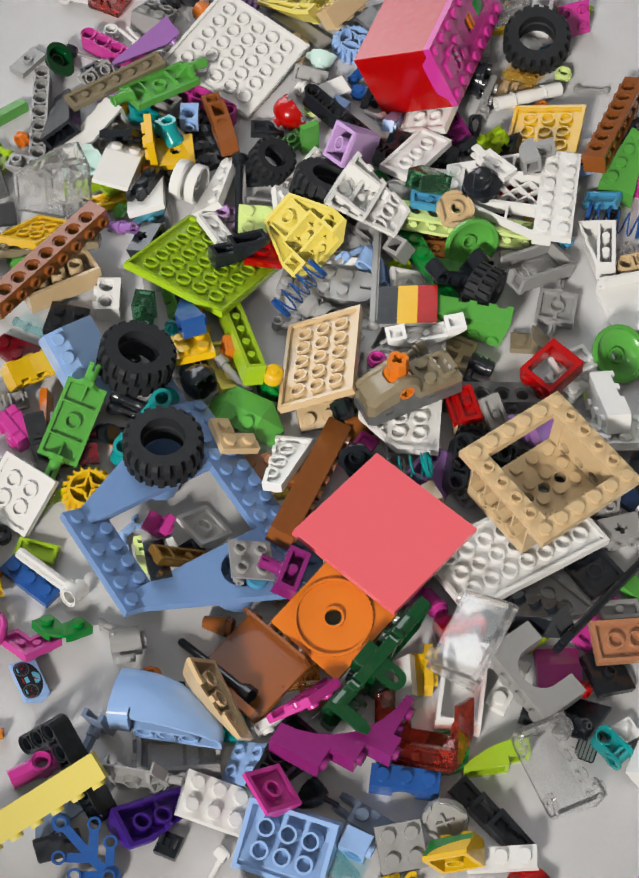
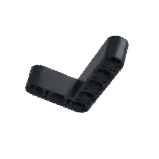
M462 432L449 442L442 480V488L445 493L449 495L456 494L467 483L469 467L458 456L459 451L463 449L459 445L458 440L463 442L465 448L480 439L481 436ZM509 445L499 451L502 453L503 458H500L497 453L491 456V458L502 468L515 460L516 456L519 457L529 450ZM455 460H458L460 462L461 467H458L455 464ZM451 479L456 481L457 487L452 485Z
M63 713L54 716L21 735L18 739L21 750L27 755L48 745L61 771L88 754L71 721ZM106 784L94 791L90 787L84 791L85 796L78 800L88 819L97 816L102 822L108 819L111 808L117 806ZM91 820L94 825H99L98 820Z

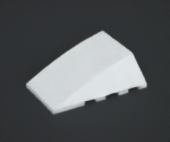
M357 151L326 195L324 204L394 238L411 210L394 191L391 192L386 187L387 183L385 180L378 178L373 172L374 168L369 163L366 164L362 160L360 152Z

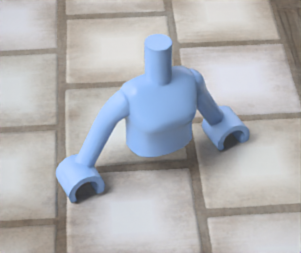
M373 242L371 246L362 244L349 252L342 251L335 257L336 260L342 257V265H344L351 257L359 254L355 263L357 268L363 272L372 273ZM381 258L379 287L389 286V284L385 281L384 262Z

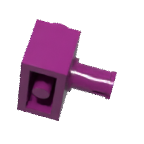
M294 545L288 548L281 561L262 553L257 567L268 570L276 576L270 592L291 600L297 592L312 553Z

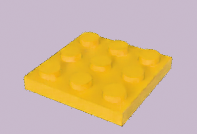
M38 214L0 233V243L34 250L67 220Z

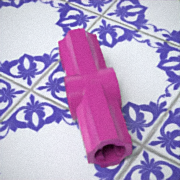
M49 749L47 751H37L31 759L6 772L16 790L39 778L45 779L50 777L60 767ZM41 762H48L45 767H37Z

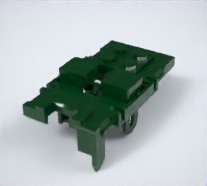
M423 596L420 597L409 611L406 610L403 614L399 612L392 620L388 629L385 628L378 636L377 642L374 643L369 640L352 660L351 669L345 677L346 685L339 694L335 693L322 708L323 713L318 718L321 721L320 725L328 732H332L341 720L346 722L356 732L367 735L371 731L367 721L362 717L368 704L360 697L361 694L370 696L383 707H390L395 704V690L404 687L406 674L392 661L419 630L431 607L430 602ZM389 671L394 673L399 681H391L386 676V673ZM384 689L390 694V698H383L378 693V690Z

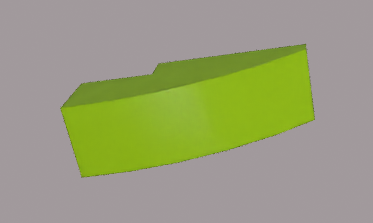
M528 737L512 738L484 750L463 767L462 776L466 775L468 778L508 773L511 763L529 761L531 751Z

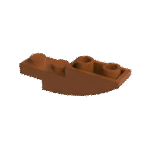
M219 92L201 95V101L212 126V133L221 156H230L240 152L224 99H221Z

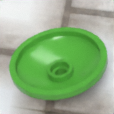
M472 218L463 221L451 231L446 240L444 248L446 259L465 262L469 255L478 248H482L492 258L497 250L499 241L496 228L492 223L482 218Z
M622 324L611 325L601 330L596 336L592 347L593 361L598 364L597 370H613L615 374L613 377L614 383L625 384L636 380L639 377V333L633 328Z

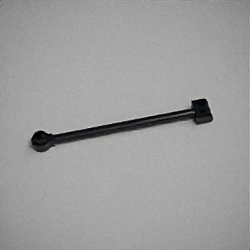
M639 558L559 639L553 647L555 653H560L639 571Z

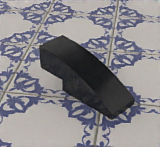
M263 228L228 235L227 242L208 246V259L215 269L226 267L258 252L270 243V239Z

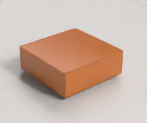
M223 335L220 351L230 360L229 363L232 362L235 349L231 335Z

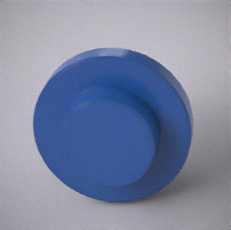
M361 84L352 85L350 87L352 90L350 96L353 100L361 101L367 88Z

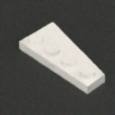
M232 157L224 158L220 162L218 169L190 214L191 216L197 218V214L214 212L223 207L235 175Z
M275 436L272 456L269 457V466L266 468L262 480L264 491H284L314 446L313 438Z

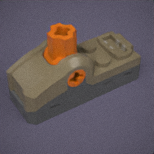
M443 348L409 361L406 353H400L396 350L389 353V358L356 380L354 404L368 425L378 426L462 392L463 375L458 370L455 361Z

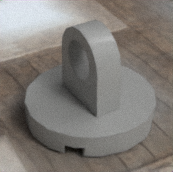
M442 796L429 802L424 808L422 825L426 828L428 835L434 839H439V836L445 834L461 835V832L468 830L469 815L464 806L455 799Z

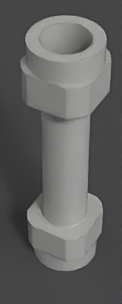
M223 353L219 354L214 359L218 369H223L237 386L252 392L254 390L252 386H243L240 376L230 366V360Z

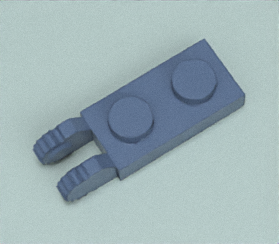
M344 792L339 797L344 803L353 808L352 811L349 813L340 805L338 808H331L334 813L345 819L346 823L374 836L373 827L395 823Z

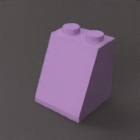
M336 120L323 155L339 167L345 168L356 152L359 151L362 155V160L366 164H371L381 136L372 130Z

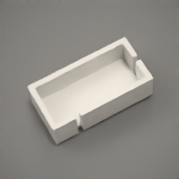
M446 637L434 730L449 729L451 730L450 732H454L457 729L461 735L479 737L488 666L483 658L484 664L460 668L453 638ZM479 642L482 657L488 647H490V643Z

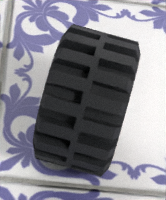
M274 135L270 137L264 136L248 152L246 166L249 168L247 171L252 174L253 180H258L257 183L259 184L263 183L266 187L269 185L271 187L274 185L279 186L295 170L297 160L294 158L296 154L292 152V146L289 147L286 140L282 141L281 137L275 138ZM266 157L273 159L277 166L270 164Z
M481 262L469 276L463 289L461 302L474 300L478 301L477 304L489 306V303L496 304L506 283V272L487 262Z

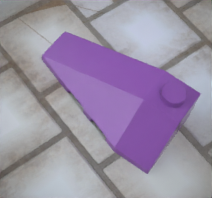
M165 16L113 60L111 65L116 67L165 48L167 45L173 46L179 40L180 32L168 17Z

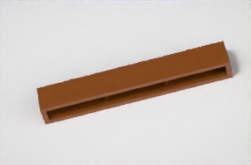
M329 416L272 522L265 540L288 550L292 543L297 544L298 539L292 535V531L307 518V514L310 515L317 505L313 503L314 500H320L324 491L321 487L326 488L331 478L328 473L333 474L338 464L335 460H339V454L343 450L342 446L347 447L352 437L348 435L351 430L350 426Z

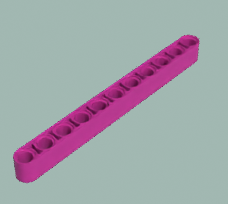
M91 27L82 29L80 33L83 49L100 59L108 58L110 63L129 48ZM145 56L136 58V59H134V60H131V61L126 62V63H124V64L118 65V66H116V67H117V68H120L121 66H126V65H128V64H130V63H132V62H134V61H136V60H138V59H140V58H143V57H145ZM198 85L177 96L182 98V103H199V110L202 109L207 116L201 101V95L213 92ZM224 99L234 126L237 123V107L234 103Z

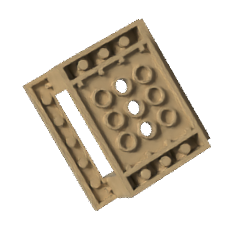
M559 391L554 392L459 451L458 455L472 470L467 494L521 554L536 544L541 548L545 547L639 485V475ZM550 419H554L550 436L547 440L504 467L500 468L491 458L497 452ZM554 477H562L565 482H557ZM546 487L549 492L542 493L538 488Z

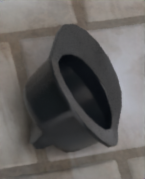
M351 441L340 452L339 463L347 475L351 477L373 455L366 445Z

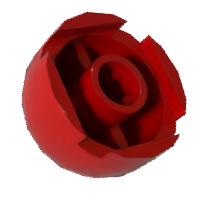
M285 94L274 104L273 113L275 117L272 119L278 128L282 126L287 131H293L295 128L298 130L300 125L306 124V121H301L303 115L292 99L287 100L289 95Z

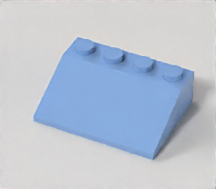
M88 315L44 335L38 341L63 388L68 376L80 380L84 378L89 362L95 363L92 371L95 370L102 335L91 315ZM98 375L95 382L96 386L107 391L106 397L110 396L113 390L109 387V384L106 385L103 382L102 376Z
M252 796L248 802L231 867L264 878H327L345 823L297 807L278 817L265 816L257 800Z

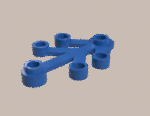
M60 812L53 816L51 820L52 828L56 832H63L81 853H68L56 850L51 855L52 863L55 865H61L64 862L91 863L97 870L81 871L78 868H72L68 871L67 878H71L70 873L72 871H77L79 878H104L106 872H111L113 878H121L119 868L114 865L115 847L118 844V839L114 834H108L103 840L106 848L105 864L98 857L99 829L102 826V821L99 817L93 816L87 822L89 829L88 846L70 826L71 819L68 814ZM57 819H64V827L56 825ZM91 820H98V828L90 826ZM108 837H113L115 839V844L113 846H108L106 844V839ZM56 853L63 855L61 862L55 861L54 855Z

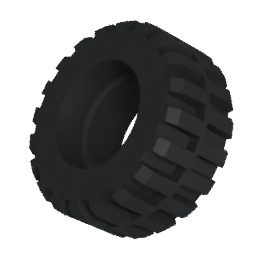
M539 4L534 7H523V11L517 10L514 16L512 15L508 19L503 34V53L506 55L507 62L511 63V67L515 70L517 68L520 69L519 72L522 74L527 72L529 76H534L535 74L543 76L545 72L552 73L555 71V67L562 66L563 61L568 56L571 41L570 25L567 21L565 22L566 18L563 14L558 15V10L554 8L551 10L546 5L539 7ZM541 31L548 34L553 43L545 49L532 50L524 46L520 38L528 32Z
M310 157L304 159L296 166L289 192L324 204L326 195L344 168L339 167L328 158ZM338 211L344 218L346 217V214Z
M122 321L118 325L114 324L104 332L100 340L96 365L102 366L99 376H102L103 382L106 385L109 384L112 390H118L122 395L129 394L135 398L138 396L148 397L155 390L167 387L176 364L177 349L171 337H167L168 334L163 329L159 330L158 326L147 324L146 321ZM123 354H138L148 359L150 363H134L126 359Z
M162 405L156 406L154 409H151V407L146 408L143 413L138 412L134 415V420L130 419L122 434L123 461L130 475H135V479L140 483L144 481L145 485L150 487L156 485L158 488H164V486H170V488L177 487L178 483L182 485L188 482V477L193 478L197 474V470L201 468L202 460L204 459V434L200 424L195 422L196 418L191 414L186 415V411L180 408L176 410L174 406L164 408ZM162 438L174 440L182 446L177 452L169 455H157L145 449V446L151 441Z

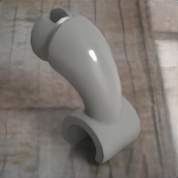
M294 314L288 322H283V318L280 315H276L274 322H272V329L275 331H280L281 329L288 330V325L302 321V317Z

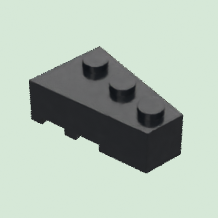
M523 590L512 594L490 615L498 635L503 636L527 621L531 623L541 637L561 638L574 625L566 603Z

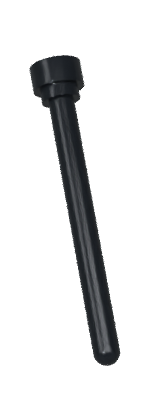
M241 152L232 154V164L235 167V234H238L239 204L243 203V168L247 163V155Z
M180 638L178 640V645L194 658L210 659L186 639ZM217 664L225 682L236 689L237 694L248 704L253 702L258 695V689L251 684L241 683Z

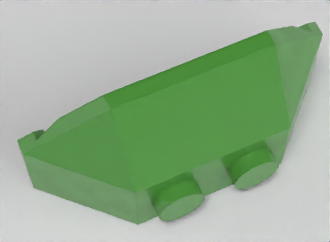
M239 386L213 397L208 407L216 418H229L235 431L239 433H254L257 441L270 447L275 445V436H283L285 432L274 402Z

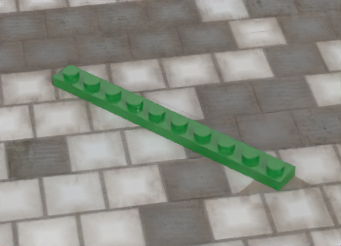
M374 171L379 179L383 178L385 182L388 181L382 171ZM399 230L397 235L406 239L416 249L411 258L426 284L438 285V295L459 298L453 286L436 283L425 270L426 264L435 256L421 233Z

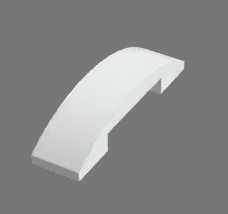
M460 312L443 316L444 321L437 322V325L417 326L405 329L404 324L384 327L388 345L411 347L412 343L419 338L427 345L450 339L467 330L464 314Z

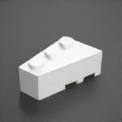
M616 220L578 221V236L596 280L603 276L616 275Z
M613 370L589 372L588 398L585 399V409L588 410L606 435L630 433L632 413L625 397L620 396L618 393L620 386L619 383H614L613 381L615 375Z

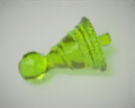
M62 488L59 490L55 489L42 514L47 511L48 506L64 500L61 494Z

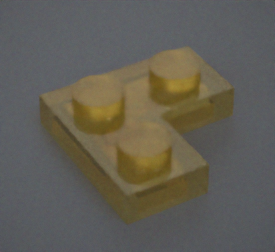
M506 68L502 72V77H505V80L509 82L519 80L518 82H522V86L531 88L532 85L537 83L538 75Z

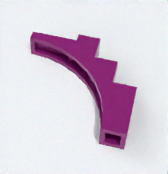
M406 695L398 707L389 715L369 726L371 731L367 735L356 731L340 734H318L298 730L280 723L269 740L268 752L315 777H318L321 771L325 772L331 761L354 772L357 765L362 766L367 756L389 767L392 761H397L403 749L400 748L401 736L405 730L403 725L406 720L410 722L415 714L416 709L413 708L415 699Z

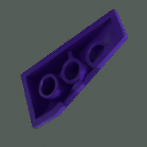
M182 786L111 808L106 825L110 833L117 837L118 844L132 850L152 843L182 820V817L174 815Z

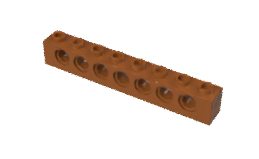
M624 77L622 83L619 84L617 92L613 95L612 102L608 104L607 111L603 113V118L597 125V130L593 132L591 141L587 143L585 152L581 154V164H583L584 172H607L639 110V77Z
M89 200L0 279L1 319L11 313L34 290L39 288L43 282L84 247L85 242L92 240L100 231L106 228L110 221L105 208Z

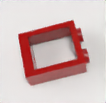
M553 338L520 367V380L524 385L534 389L540 398H546L556 391H563L583 372L584 361ZM549 355L568 369L552 385H548L532 372Z

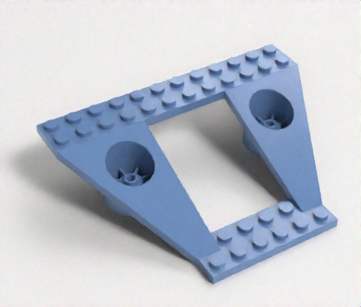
M202 399L170 405L174 406L176 410L180 408L186 411V415L191 414L196 418L195 422H198L202 427L204 434V459L202 460L201 468L197 470V474L193 478L210 471L251 528L250 531L233 540L269 542L265 538L281 508L280 504L270 491L263 490L262 480L243 454L220 453L207 424L210 418L216 417ZM162 438L151 441L145 446V449L153 454L169 455L177 452L182 446L174 440ZM123 459L81 508L62 512L60 520L124 617L141 612L215 605L228 611L242 612L244 607L251 608L254 602L286 599L270 592L274 581H268L267 585L262 589L251 588L246 583V580L241 586L235 585L231 578L228 542L172 570L173 577L150 581L109 519L150 499L168 500L174 497L181 483H178L177 487L172 488L170 486H164V488H158L156 485H153V487L147 486L144 481L142 483L137 481L135 475H130ZM299 540L297 544L292 543V545L312 554L297 592L323 566L318 556ZM270 542L272 558L278 561L283 560L287 550Z

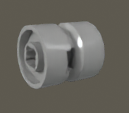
M315 293L310 294L300 307V314L307 319L337 311L334 306L324 302Z

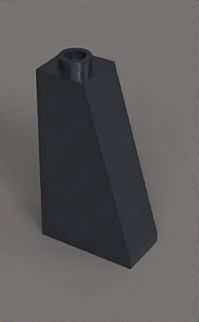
M69 88L54 98L40 140L52 152L81 132L80 110L74 112L64 99V95L72 92Z

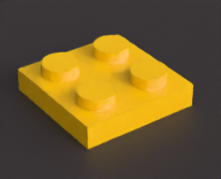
M208 329L207 333L184 339L180 334L170 336L177 349L176 366L216 358Z

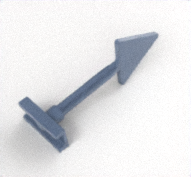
M85 707L81 716L90 726L86 732L87 736L83 745L89 754L101 733L114 737L117 730L109 729L105 715L100 714L97 717L89 708ZM68 801L63 805L65 809L61 812L68 814L70 819L73 820L84 810L81 806ZM51 813L43 817L45 822L35 828V839L56 832L51 826L53 818ZM57 819L56 825L63 827L65 825L64 819Z

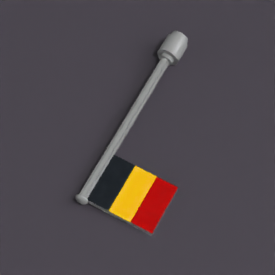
M374 229L368 329L374 331L379 327L404 324L405 326L437 325L438 285L379 287L382 232Z

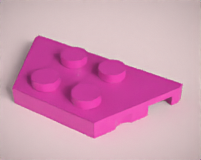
M323 678L267 714L266 718L269 724L289 715L299 714L306 709L312 710L320 705L319 701L321 699L327 700L335 694L334 691L342 685L338 678Z

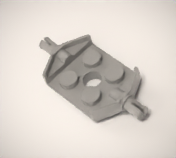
M109 754L101 761L108 773L106 778L113 786L123 784L130 788L150 789L152 793L163 792L167 786L170 787V784L183 786L185 783L184 776L173 775L156 762L152 763L149 770L143 766H137L136 768L128 767L120 762L111 764L108 760Z

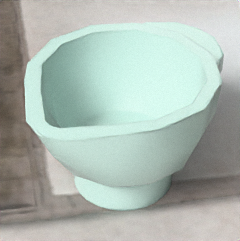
M313 49L306 53V58L310 60L313 68L324 71L330 68L337 58L335 54L323 49Z
M83 144L79 148L76 165L82 172L94 175L102 156L91 144Z

